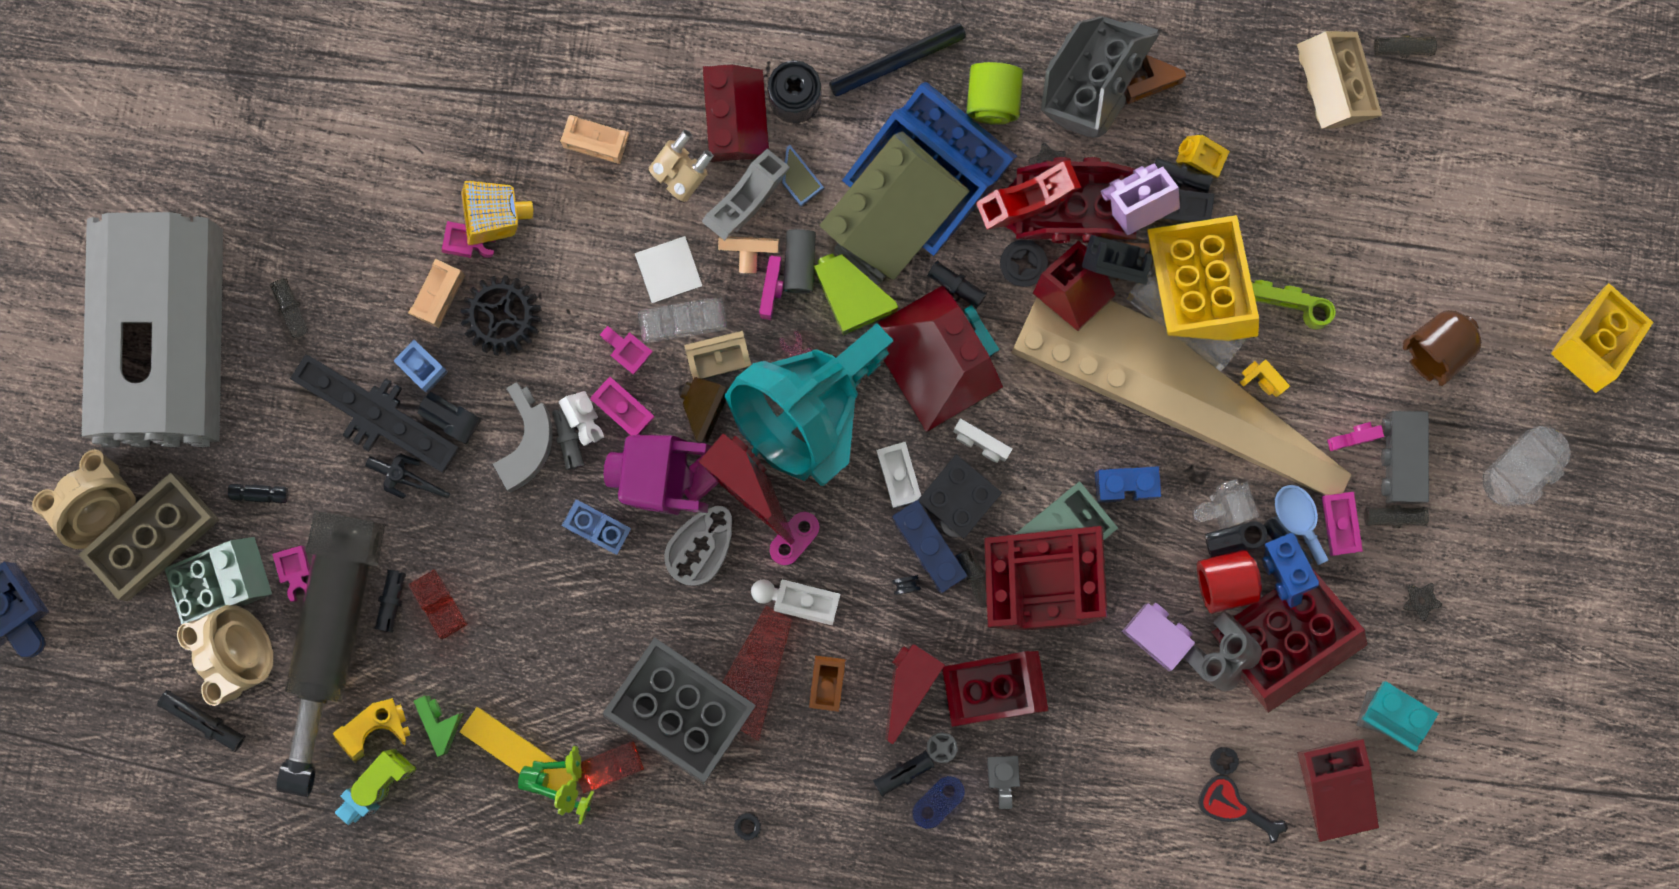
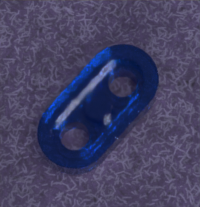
M953 776L940 778L915 803L912 816L916 824L925 829H931L939 825L963 800L965 790L962 782ZM947 785L954 787L955 792L951 797H946L943 794V789ZM925 807H930L933 810V816L929 819L922 816V810Z

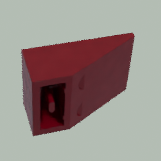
M1355 738L1297 752L1319 842L1379 828L1372 772L1364 739Z

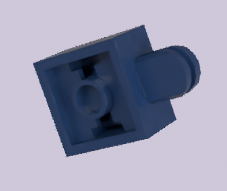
M4 561L0 564V647L9 641L19 656L35 657L46 646L45 638L35 625V622L50 612L17 563Z

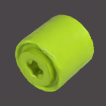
M997 62L971 65L966 114L980 123L993 125L1007 124L1018 120L1020 117L1023 70L1015 65Z

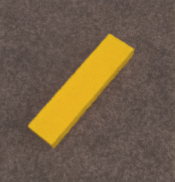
M479 707L475 708L460 730L461 734L519 774L524 766L532 767L534 761L544 763L558 762ZM566 768L544 769V773L549 774L547 788L558 791L563 784L566 785L568 781L573 780L572 775L567 773Z

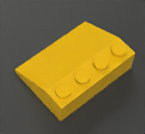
M1237 215L1147 229L1168 336L1224 341L1258 336L1259 314Z

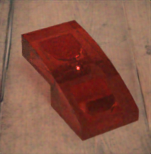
M435 569L408 584L440 639L443 640L468 625L458 605Z
M634 741L581 762V778H578L583 794L644 770Z

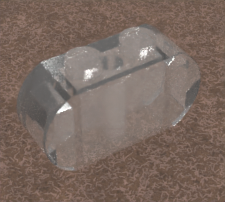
M1539 426L1525 431L1484 471L1483 487L1487 496L1494 503L1503 507L1510 508L1527 503L1529 505L1534 504L1544 494L1541 489L1548 482L1552 485L1564 475L1565 472L1562 469L1570 460V448L1567 440L1559 431L1551 427Z

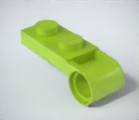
M1255 280V283H1252L1256 302L1302 310L1303 320L1311 329H1322L1335 317L1336 311L1331 301L1302 293V289L1299 287L1284 286V289L1272 287V282ZM1314 307L1324 310L1326 314L1324 321H1318L1314 318L1312 313Z

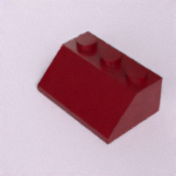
M733 64L703 66L708 148L713 154V158L710 161L756 159L766 149H769L763 69Z

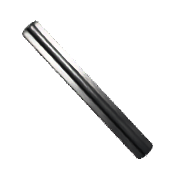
M957 23L835 78L829 82L830 89L833 95L838 97L957 43L966 37L964 27L961 23Z

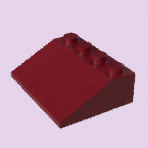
M723 433L699 460V463L728 493L792 545L795 540L771 481L764 474L767 469L743 441L736 436L730 439Z
M1313 568L1312 570L1319 581V586L1303 593L1302 604L1290 608L1286 600L1282 601L1279 598L1275 588L1260 598L1258 603L1251 604L1233 617L1261 646L1262 655L1260 661L1253 668L1242 669L1241 677L1268 713L1368 645L1365 629ZM1216 628L1211 633L1220 646L1224 634L1219 628Z
M914 644L909 646V648L902 647L892 661L896 668L892 676L885 739L891 744H894L945 666V664Z

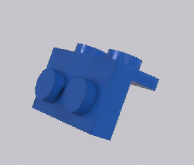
M1289 533L1265 543L1262 563L1266 572L1269 575L1273 573L1277 581L1275 588L1279 598L1282 601L1286 600L1290 608L1302 604L1303 593L1317 588L1319 581L1294 533Z

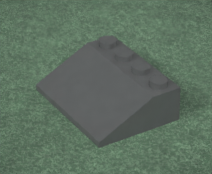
M654 637L602 714L605 719L704 785L756 705Z

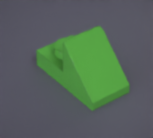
M423 696L414 700L437 757L448 754L463 713L441 722L439 717L442 716V711L436 699L431 700L430 696Z

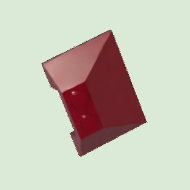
M944 286L938 287L878 322L881 328L894 340L887 349L890 354L883 361L925 432L932 430L1003 388L990 356L962 309Z
M1102 526L984 538L987 620L989 628L1037 630L1088 625L1107 618Z

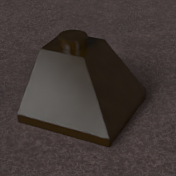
M694 377L692 383L686 382L680 398L684 399L682 405L697 443L707 444L725 405V394L728 390L720 384Z

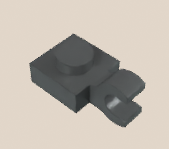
M1018 756L987 757L989 788H998L999 809H1012L1011 787H1020Z

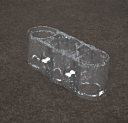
M711 298L650 308L637 313L643 343L718 332L728 328L723 298Z

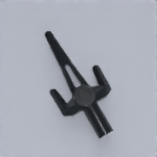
M401 453L394 458L392 465L372 456H369L365 467L386 475L383 483L384 491L404 499L406 495L394 488L397 483L416 487L445 498L450 497L449 492L421 479L404 468L405 462L417 466L420 465V461ZM409 476L421 482L422 485L405 480V477Z

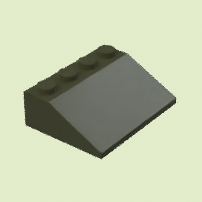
M902 131L893 135L819 226L841 246L874 268H877L890 279L895 280L969 193V190Z

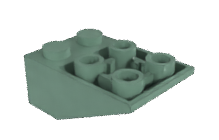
M1079 481L1014 535L1102 526L1103 538L1105 540L1118 527Z
M255 537L230 540L165 568L181 624L199 620L224 605H237L240 607L272 595Z

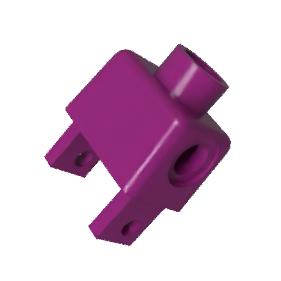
M630 435L625 439L623 452H610L607 455L603 473L605 485L609 488H619L618 500L622 504L635 508L679 515L680 511L708 513L709 504L700 501L682 500L684 491L692 487L694 475L687 464V454L705 455L712 446L706 443L687 442L673 435Z

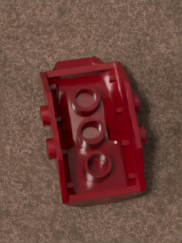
M1057 157L1053 161L1017 168V177L1007 187H1013L1029 181L1060 162L1070 160L1081 188L1065 197L1064 202L1053 208L1004 227L1012 230L1016 234V239H1052V242L1057 244L1070 243V239H1082L1083 243L1088 244L1091 235L1107 239H1136V232L1127 236L1112 215L1111 199L1105 201L1101 194V190L1109 187L1110 182L1118 178L1122 180L1134 174L1133 170L1135 168L1111 162H1101V158L1097 157L1084 158L1083 162L1071 161L1067 157Z

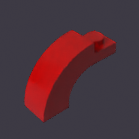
M1070 160L1062 161L1029 181L1013 187L997 189L977 201L976 204L986 229H994L1017 223L1064 202L1065 197L1079 190L1081 185Z

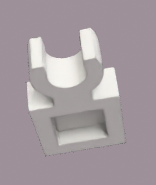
M585 391L566 396L558 401L570 427L578 428L579 440L583 446L604 438L601 428L594 423L598 416Z

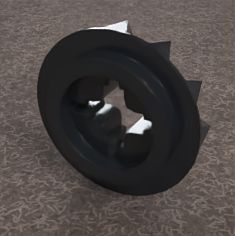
M1030 240L1012 242L1004 249L1000 258L1002 274L1005 280H1008L1014 286L1028 288L1038 283L1041 274L1048 266L1044 250L1037 243ZM1027 252L1029 253L1027 257L1029 258L1028 263L1034 268H1026L1019 275V265L1015 261L1016 259L1021 260Z

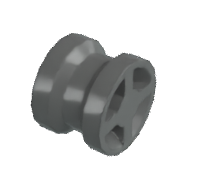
M944 732L932 735L926 746L930 758L939 763H947L953 760L958 750L954 737Z

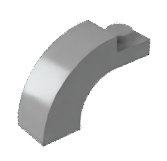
M766 149L750 164L743 177L729 194L705 215L702 222L725 241L734 232H738L756 214L777 188L790 167L769 149Z

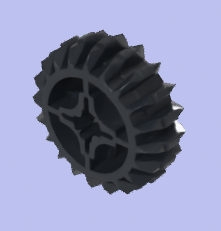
M507 275L503 276L501 284H499L496 276H491L492 285L488 286L484 280H481L480 285L483 289L480 292L475 287L470 289L473 295H475L474 299L464 298V302L470 305V308H461L460 312L465 316H469V318L463 319L461 325L463 327L471 326V328L466 330L465 335L467 338L475 336L472 341L475 347L483 343L482 351L484 353H488L493 346V354L499 356L501 348L504 347L506 355L510 356L512 355L511 346L514 345L521 352L523 347L519 342L524 339L530 345L532 340L527 336L530 332L535 335L539 333V330L532 326V323H542V318L533 314L542 311L540 305H531L537 301L538 297L536 294L528 295L531 288L527 284L520 288L521 281L518 278H515L512 284L509 285L510 280ZM507 293L496 304L485 302L495 294ZM515 297H518L524 305V321L513 315V307L515 305L513 301ZM502 309H505L504 312L511 320L506 319L503 321L501 319V322H498V319L492 312L497 313V311L501 312ZM479 311L490 317L488 326L490 330L487 336L482 333L479 327ZM513 327L519 329L510 337L496 339L497 335H500L505 328Z

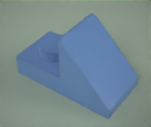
M415 340L394 360L426 393L448 372Z

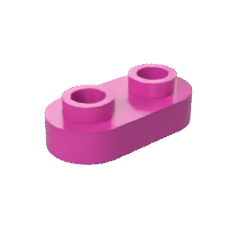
M800 512L788 522L795 540L792 545L779 535L772 541L770 555L777 564L790 565L794 563L819 533V522L813 514ZM803 521L810 524L809 531L805 533L798 529L799 524ZM783 544H787L791 548L790 553L786 556L779 553V547Z

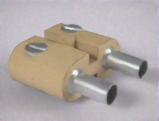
M683 130L676 141L669 140L649 166L652 176L660 183L665 182L668 185L666 189L678 200L684 202L689 200L707 176L705 167L713 158V154L708 150H705L698 160H691L688 157L690 153L684 148L692 137L688 130Z

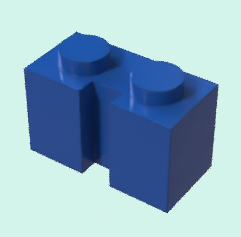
M1159 466L1098 470L1095 472L1097 503L1121 502L1125 499L1124 494L1132 493L1133 501L1160 498Z

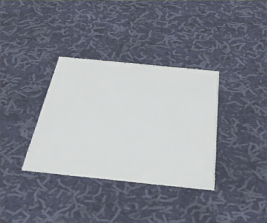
M685 236L635 253L652 303L702 286Z

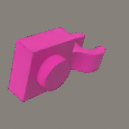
M607 326L600 334L602 339L615 348L610 356L633 375L653 353L652 350L630 332L623 339Z

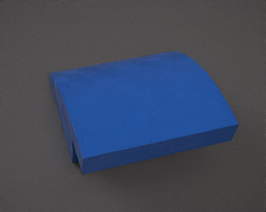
M924 82L920 84L904 107L892 113L842 181L851 187L893 135L903 131L969 190V193L924 244L923 248L934 256L977 207L976 202L990 192L1018 156L929 83Z

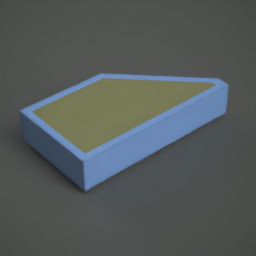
M789 145L786 149L785 163L790 168L784 176L782 184L798 205L802 207L823 191L824 187L792 146Z

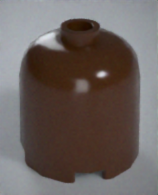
M1445 310L1403 341L1404 351L1409 349L1413 356V359L1409 362L1423 378L1429 382L1436 379L1439 382V386H1443L1477 356L1481 349L1482 340L1478 331L1479 326L1471 316H1465L1453 310Z

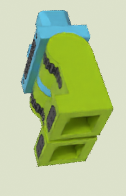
M396 749L383 751L353 784L352 788L346 789L342 793L341 797L345 802L336 810L335 814L347 825H350L352 822L356 823L361 817L375 813L380 807L377 802H381L386 798L389 787L394 781L409 778L417 768Z

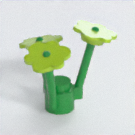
M577 746L572 747L570 755L566 756V761L545 763L534 761L532 767L524 766L518 779L519 789L554 799V806L558 809L559 815H564L566 812L570 813L575 807L577 808L576 814L580 815L578 824L582 825L588 811L591 810L590 805L594 791L591 790L587 798L582 797L580 802L576 801L578 790H576L577 784L575 781L581 778V756ZM566 768L567 773L572 775L573 780L568 781L566 785L563 784L558 791L547 788L549 774L544 773V769Z

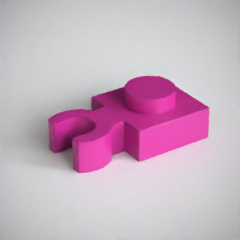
M447 221L442 253L471 258L472 250H476L483 257H493L494 250L486 249L483 243L468 245L465 224Z
M1371 422L1354 426V432L1328 439L1327 443L1329 450L1334 451L1379 440L1384 437L1381 425L1372 427Z
M301 545L272 554L280 583H290L287 591L289 600L291 602L297 601L296 590L299 588L304 589L306 597H312L313 590L304 581V577L312 575L304 546Z

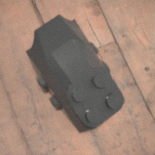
M1104 16L1077 22L1046 69L1041 111L1064 129L1091 138L1104 135L1126 102L1124 92L1160 35L1157 33L1158 29L1133 21L1119 22Z

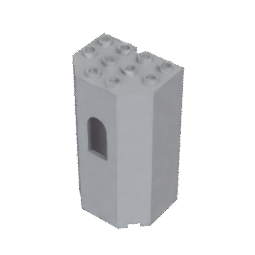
M139 212L102 214V221H99V218L96 217L87 219L82 437L91 439L92 444L101 445V447L118 448L120 447V442H122V444H131V447L144 448L150 447V442L153 441L154 444H161L162 447H180V442L191 444L193 447H210V442H220L223 229L209 218L196 216L193 217V222H191L189 217L181 216L178 213ZM123 323H152L151 372L148 378L140 383L128 382L122 373Z

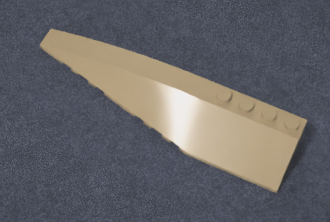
M1036 297L1013 347L1012 354L1324 496L1344 493L1351 477L1347 470L1179 338L1168 336L1166 328L1157 321L1110 301L1077 331Z

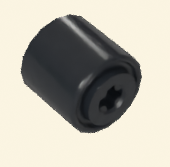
M796 60L784 62L773 70L769 77L767 88L772 111L778 118L787 123L798 124L808 121L817 113L821 104L822 91L818 73L807 63ZM790 81L792 83L801 82V92L793 91L789 93V85L787 83Z

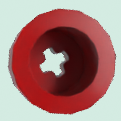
M1241 550L1197 562L1198 583L1203 601L1209 613L1214 614L1259 602L1262 591L1261 577L1258 566L1248 551Z

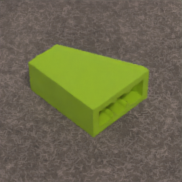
M832 253L817 260L818 265L814 266V272L843 336L898 311L897 303L842 254L835 257Z

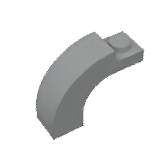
M517 382L507 387V390L524 421L523 439L514 452L493 463L505 488L509 492L524 486L540 472L548 459L553 438L551 418L546 406L540 403L532 407L531 404L536 401L529 388L526 386L522 389Z

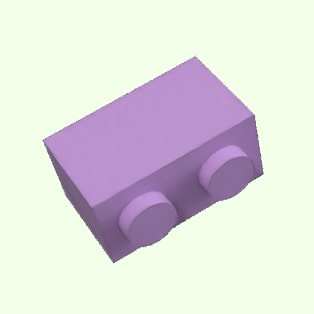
M1149 603L1144 604L1122 632L1166 670L1172 671L1195 644L1190 638L1192 633L1182 624L1178 623L1175 626L1167 619L1169 613L1157 603L1153 606Z

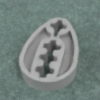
M714 506L708 509V513H698L680 527L670 539L665 549L664 560L668 572L675 580L688 586H700L708 583L717 575L727 556L732 537V515L727 508ZM721 512H724L726 524L724 526L719 524L712 533H709L714 522L711 515L713 513L719 515ZM704 536L707 537V544L710 548L708 551L703 549L700 551L698 556L701 558V562L699 564L696 562L691 564L692 575H684L683 578L679 577L680 570L677 566L680 563L685 565L688 562L689 558L686 556V553L696 550L695 539L702 540Z

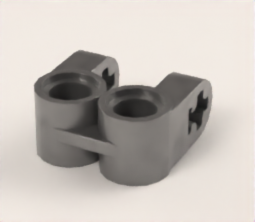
M1224 611L1214 621V624L1224 634L1220 643V652L1207 655L1198 646L1193 645L1184 658L1205 681L1221 691H1230L1240 682L1242 669H1250L1258 664L1261 659L1262 649L1259 643L1243 626Z

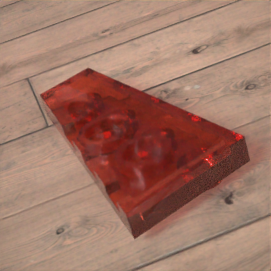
M767 605L722 682L756 705L740 731L758 741L793 621Z

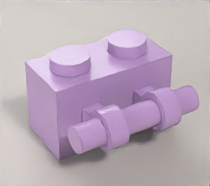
M1154 163L1146 168L1141 166L1133 170L1134 174L1122 180L1118 178L1110 182L1109 187L1101 190L1105 201L1111 199L1112 215L1127 236L1180 209L1179 187L1164 167L1158 169Z

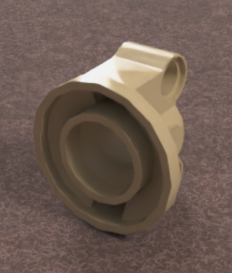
M96 449L86 452L80 460V469L64 476L58 482L54 491L49 489L42 490L34 497L32 502L33 510L48 522L62 544L73 549H85L136 504V497L119 475L120 469L118 465Z
M224 605L205 617L184 623L178 628L177 639L179 644L184 649L192 651L193 666L205 681L201 687V694L207 704L215 706L237 699L242 691L268 678L273 667V649L269 636L262 624L249 611L237 605Z

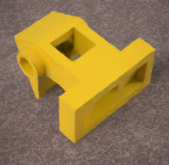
M392 698L372 703L344 727L341 726L337 729L333 736L346 754L356 763L364 756L363 745L365 738L376 729L390 730L404 746L407 744L405 737L410 736L408 726L402 728L401 723L406 722L401 704L395 706ZM382 713L388 715L385 720L377 719L378 715Z

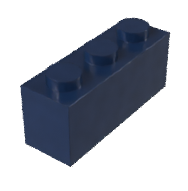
M918 500L892 516V521L940 594L967 577V574Z

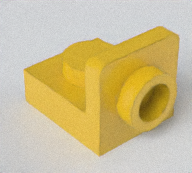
M1204 135L1187 136L1179 146V155L1176 162L1180 165H1183V163L1191 165L1203 173L1214 175L1213 178H1218L1230 151Z
M1266 359L1260 364L1254 361L1241 372L1245 376L1239 382L1243 387L1257 376L1260 379L1258 382L1259 386L1268 395L1273 394L1275 397H1278L1290 387Z

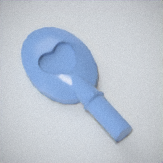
M1287 485L1282 487L1276 494L1274 504L1278 519L1289 532L1303 536L1304 543L1309 547L1317 565L1328 561L1329 559L1313 531L1318 519L1313 499L1299 486Z

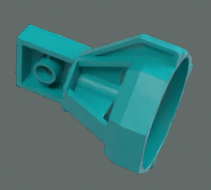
M878 323L836 358L833 355L815 349L811 352L772 363L767 361L753 363L735 378L725 394V398L739 432L753 446L751 451L755 454V457L760 454L772 468L802 481H806L812 476L820 486L826 485L849 464L855 399L858 395L856 387L861 383L860 380L866 375L869 377L881 366L880 363L890 354L887 351L888 347L894 341ZM763 393L773 399L784 410L781 415L776 417ZM797 427L806 443L792 434Z

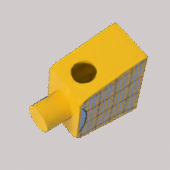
M464 181L461 195L468 245L512 237L516 233L518 220L533 219L532 201L515 202L514 188L512 186Z

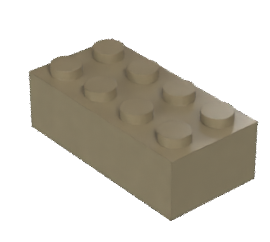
M170 473L86 547L79 556L118 600L130 601L213 527L219 519L180 475Z

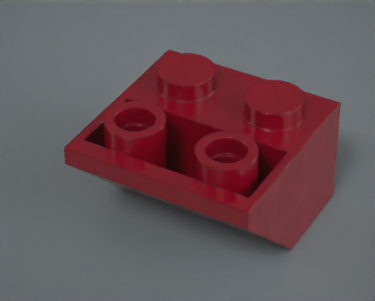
M1079 240L1041 274L1033 291L1037 298L1077 331L1089 322L1116 295L1107 275L1095 273L1081 267L1087 247Z

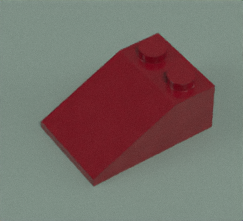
M1024 651L943 667L952 727L1049 711L1039 651Z

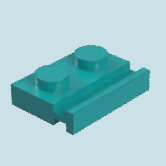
M1383 681L1361 720L1413 752H1417L1418 746L1424 740L1439 713L1390 683Z

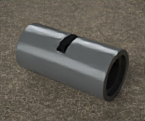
M802 229L786 231L783 291L798 294L813 292L816 232Z

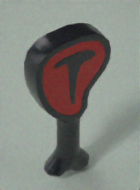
M1216 775L1204 785L1199 795V809L1206 816L1222 822L1247 820L1265 830L1271 844L1276 843L1279 834L1286 832L1288 829L1287 823L1284 820L1273 821L1254 811L1249 804L1240 798L1236 784L1228 776Z

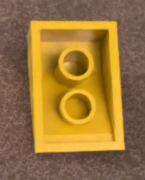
M1608 283L1564 333L1551 354L1597 393L1619 377L1654 322Z

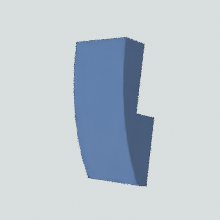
M577 499L574 501L561 525L616 555L631 530L628 526Z

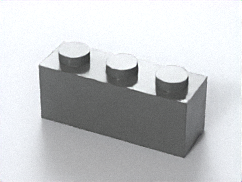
M1391 411L1386 414V418H1383L1381 422L1384 436H1386V448H1383L1381 452V464L1386 466V478H1383L1381 482L1382 496H1386V504L1429 502V412Z

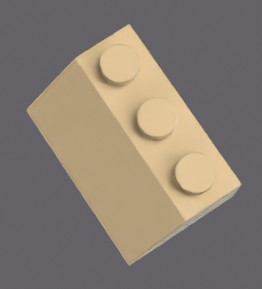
M1325 31L1297 44L1299 61L1304 67L1308 81L1307 88L1312 95L1316 108L1315 116L1321 125V129L1340 128L1382 116L1358 32Z

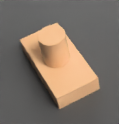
M729 236L724 241L719 237L718 250L740 251L739 272L757 273L758 252L778 253L780 239Z

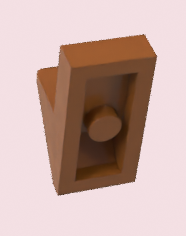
M1146 55L1142 63L1148 79L1145 76H1140L1130 82L1124 92L1127 104L1182 84L1186 78L1185 71Z
M815 655L809 708L839 712L846 659Z

